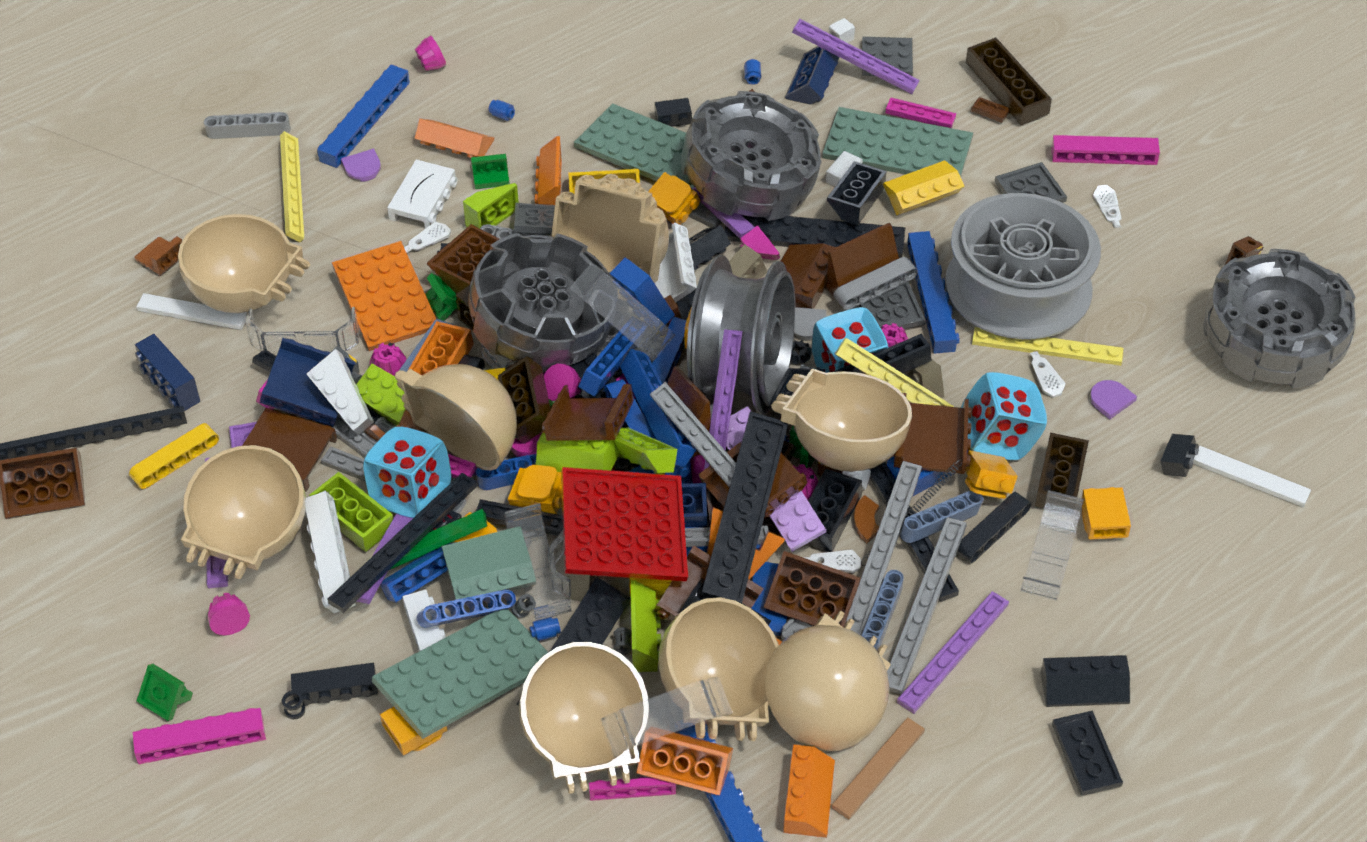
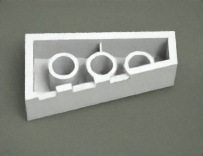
M335 349L311 369L307 375L351 429L360 435L374 421L359 393V389L351 376L352 374L345 363L342 353Z

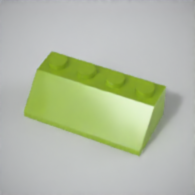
M631 428L620 429L616 439L613 440L620 452L618 457L629 459V462L633 464H640L643 469L653 470L654 474L665 475V473L674 472L678 449Z
M542 433L537 442L536 465L551 466L557 472H561L562 467L611 471L620 452L613 440L547 441L545 433Z
M631 580L632 664L637 672H658L659 651H657V646L661 644V634H657V629H661V620L659 616H656L654 609L660 599H656V591L635 580Z

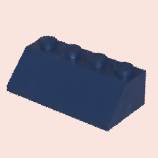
M819 46L805 52L785 98L809 105L816 101H821L834 74L833 71L839 63V57Z

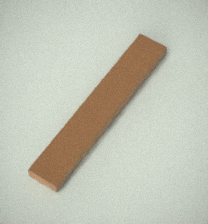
M907 717L832 804V809L850 820L923 735L925 728Z

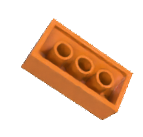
M419 118L415 139L420 140V144L430 146V143L436 144L435 148L442 150L450 148L452 153L460 155L462 152L468 153L467 157L470 158L485 156L495 138Z
M556 136L540 148V156L536 157V164L539 167L536 168V179H539V181H535V190L538 192V194H535V204L555 205L556 197L561 194L562 157L560 136Z
M436 321L409 369L424 375L440 366L458 364L464 355L469 354L474 345L471 329Z
M650 727L645 732L637 773L720 795L730 767L733 748Z
M793 744L784 833L827 838L835 760L816 747Z

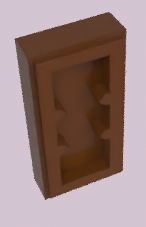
M978 97L971 107V111L1002 123L1009 114L1010 108Z

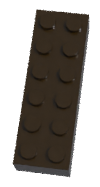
M996 37L967 48L966 64L1001 104L1010 108L1009 113L1020 125L1050 114L1052 98Z

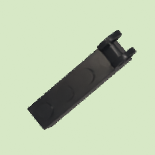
M372 662L290 674L292 691H288L283 695L282 705L286 717L296 720L305 714V706L309 704L378 695V688L372 682V677L376 675L375 664ZM289 696H293L294 700L285 703ZM302 707L301 712L296 715L288 713V710L294 711Z

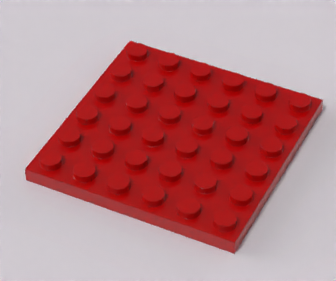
M562 467L565 574L687 582L688 566L681 476Z

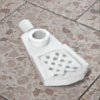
M1108 185L1098 186L1093 194L1095 202L1107 221L1112 222L1114 228H1121L1119 223L1121 214L1115 191Z
M434 222L409 241V245L404 247L406 253L411 250H420L430 244H435L448 238L451 234V229L445 224Z
M1037 351L1030 353L1033 358L1031 364L1042 392L1052 398L1061 396L1066 383L1046 358L1040 357Z
M853 550L812 554L810 557H803L815 562L823 561V565L846 573H854L861 569V558Z

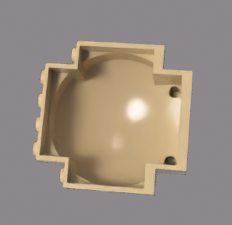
M608 174L602 179H594L593 176L584 175L576 181L575 193L563 192L556 197L551 237L558 233L587 245V251L594 255L608 272H611L626 257L646 272L654 283L658 281L660 264L666 255L669 244L668 224L663 211L657 208V201L652 196V193L642 188L641 183H637L633 179H621L614 174ZM618 289V299L626 301L627 299L619 293L620 289Z

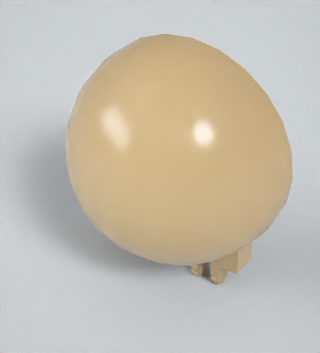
M244 214L219 216L201 223L185 236L178 253L181 276L190 292L203 304L226 313L250 312L267 305L273 299L281 302L284 301L286 298L285 294H289L292 290L291 286L286 283L288 276L291 274L302 277L305 273L303 269L306 270L310 266L309 261L303 258L302 247L290 243L284 232L274 223L260 217Z
M463 364L440 366L424 375H420L412 369H409L407 372L403 370L396 372L395 379L398 381L397 385L405 393L401 398L402 402H404V408L410 412L415 425L424 429L428 434L441 439L449 453L476 463V467L479 469L494 470L500 466L514 443L517 422L512 399L504 386L494 376L480 368Z
M811 369L807 376L794 374L791 381L786 385L788 390L794 394L792 396L779 394L776 401L771 405L772 410L782 414V422L794 425L802 446L814 459L830 468L848 472L871 469L890 459L903 444L912 420L911 405L899 389L877 377L856 372L825 373Z
M250 445L224 450L209 458L200 466L189 481L184 495L183 511L187 528L181 541L185 547L190 548L186 562L192 563L200 551L202 553L198 559V566L204 567L210 555L227 561L223 570L225 575H229L235 564H239L235 571V578L241 579L247 567L258 571L264 559H268L281 552L293 541L300 530L306 510V494L303 482L294 465L282 454L270 448Z
M706 598L689 605L670 623L660 644L658 666L661 681L672 701L683 710L684 723H695L697 738H704L705 724L708 725L710 739H716L718 734L717 725H735L736 740L743 741L745 736L744 726H747L748 739L755 741L757 738V727H763L769 723V703L766 697L765 675L768 662L779 644L773 631L763 618L751 608L734 600Z
M839 611L834 619L824 614L814 626L801 629L787 637L773 652L765 675L766 697L770 709L780 726L796 741L805 746L816 747L820 751H840L851 748L867 738L882 720L888 705L889 680L887 670L891 664L882 657L888 646L882 644L876 651L873 647L877 640L875 636H872L867 641L861 635L850 630L855 622L853 619L847 620L845 626L842 627L839 624L844 615L842 611Z
M573 642L555 648L544 655L530 670L522 687L519 711L520 721L526 738L534 750L550 763L553 780L566 779L569 794L574 793L575 787L572 776L577 775L579 776L580 788L582 791H587L585 775L587 773L608 770L611 785H617L614 768L621 767L624 783H630L628 766L636 765L640 762L637 744L646 727L649 711L648 696L641 676L633 664L623 655L604 645L591 642Z

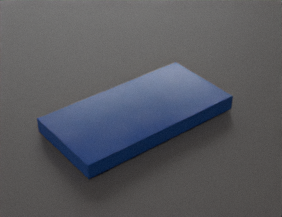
M765 562L753 575L752 581L764 589L751 609L771 620L769 624L770 629L774 635L781 636L783 626L787 623V616L763 608L779 564Z

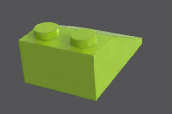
M512 183L479 191L467 197L463 201L466 227L470 224L481 228L483 225L497 226L514 214L515 203H519L517 184Z

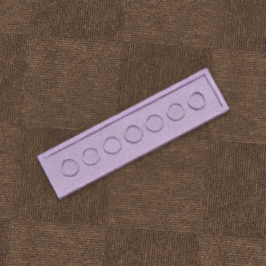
M748 406L730 416L726 444L728 450L742 441L747 419L751 411ZM802 491L793 494L787 503L779 505L770 515L771 520L785 539L784 541L791 552L826 533L825 527Z

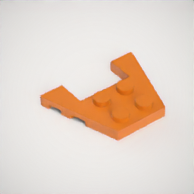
M714 507L711 511L710 535L707 554L710 556L712 555L723 511ZM767 531L759 550L756 549L748 579L781 546L785 540L783 537Z

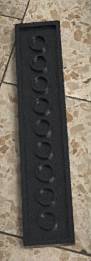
M742 215L754 227L758 226L774 246L782 247L823 243L838 247L883 226L867 223L855 225L846 221L786 216L768 221L765 217ZM725 225V233L729 241L741 242L740 238ZM892 226L898 256L902 258L906 227Z
M750 411L701 595L730 599L742 604L788 423Z

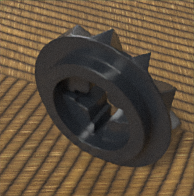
M794 339L790 363L803 364L811 358L812 348L809 347V343ZM795 348H797L800 351L799 355L794 350Z

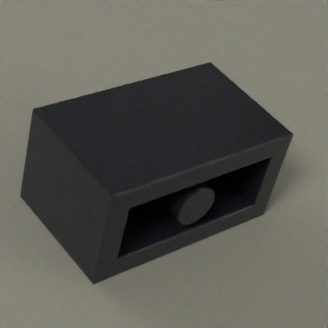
M688 98L654 102L656 121L671 127L691 124L692 110Z
M1171 435L1160 460L1164 475L1187 476L1189 469L1191 470L1193 467L1194 457L1199 452V445L1196 444L1195 436Z

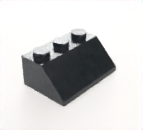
M722 225L705 228L689 238L694 270L699 268L698 265L703 262L704 264L711 261L713 255L722 254L726 251V247L731 245Z

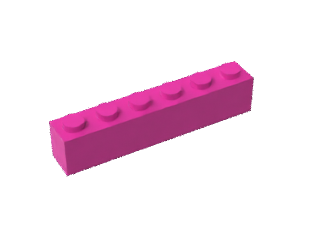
M1053 135L1051 146L1052 162L1157 165L1160 155L1158 138Z
M249 708L245 711L228 712L224 715L207 716L203 719L186 720L182 723L165 724L161 727L144 728L133 732L134 753L138 764L266 740L261 708Z

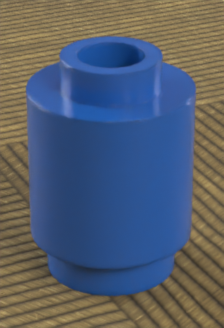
M750 59L744 63V75L748 84L755 85L760 82L761 63L758 60Z
M492 100L488 110L492 116L509 121L515 115V109L512 104L501 100Z
M552 617L533 621V626L529 627L532 637H535L537 641L556 637L557 634H561L557 618L552 619Z

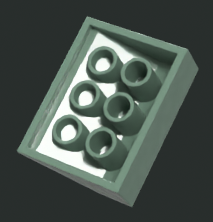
M520 526L442 546L455 600L501 590L513 591L536 585L533 566Z

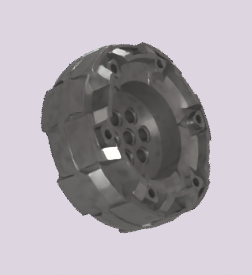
M738 91L736 96L706 100L696 110L686 132L681 154L682 172L688 176L694 187L704 196V202L731 216L733 213L747 216L765 217L768 221L780 219L794 213L796 207L809 196L815 185L822 162L817 141L819 133L803 113H799L793 108L790 109L775 101L770 95Z
M519 233L503 237L490 246V251L481 259L472 276L468 300L474 323L473 332L481 344L493 355L504 356L516 362L528 356L542 366L543 372H546L552 365L558 363L565 365L577 363L592 353L597 354L607 339L614 321L618 299V289L612 283L614 279L604 265L587 251V245L558 233L554 237L543 235L521 236Z
M1270 249L1269 254H1259L1239 259L1234 258L1219 271L1207 299L1204 335L1208 336L1212 347L1223 359L1222 365L1245 380L1252 382L1254 379L1275 384H1289L1292 388L1309 386L1322 381L1325 374L1334 369L1345 357L1355 332L1356 316L1354 301L1356 297L1350 285L1339 273L1309 260L1304 253L1286 249Z

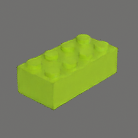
M371 364L356 384L367 408L387 418L392 424L399 425L405 411L404 402L401 399L405 393L398 387V381L395 379V376Z
M337 472L309 495L313 496L326 491L334 498L341 533L365 552L383 538L393 520L392 513L340 472Z

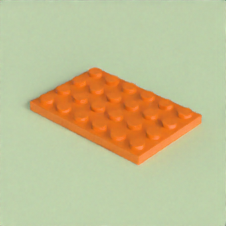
M401 241L332 262L333 269L369 351L377 349L379 344L382 343L388 345L389 342L397 343L424 334L436 320Z

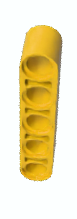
M202 423L135 464L130 469L129 476L141 489H146L214 447L219 441V435L207 423Z

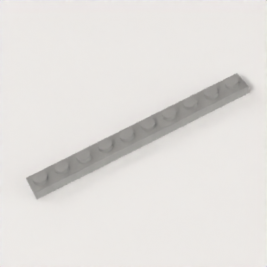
M906 461L902 462L847 620L853 619L855 621L850 630L861 636L881 588L921 474L922 466Z
M948 517L946 519L890 662L891 665L887 670L890 692L902 694L967 527L966 522Z

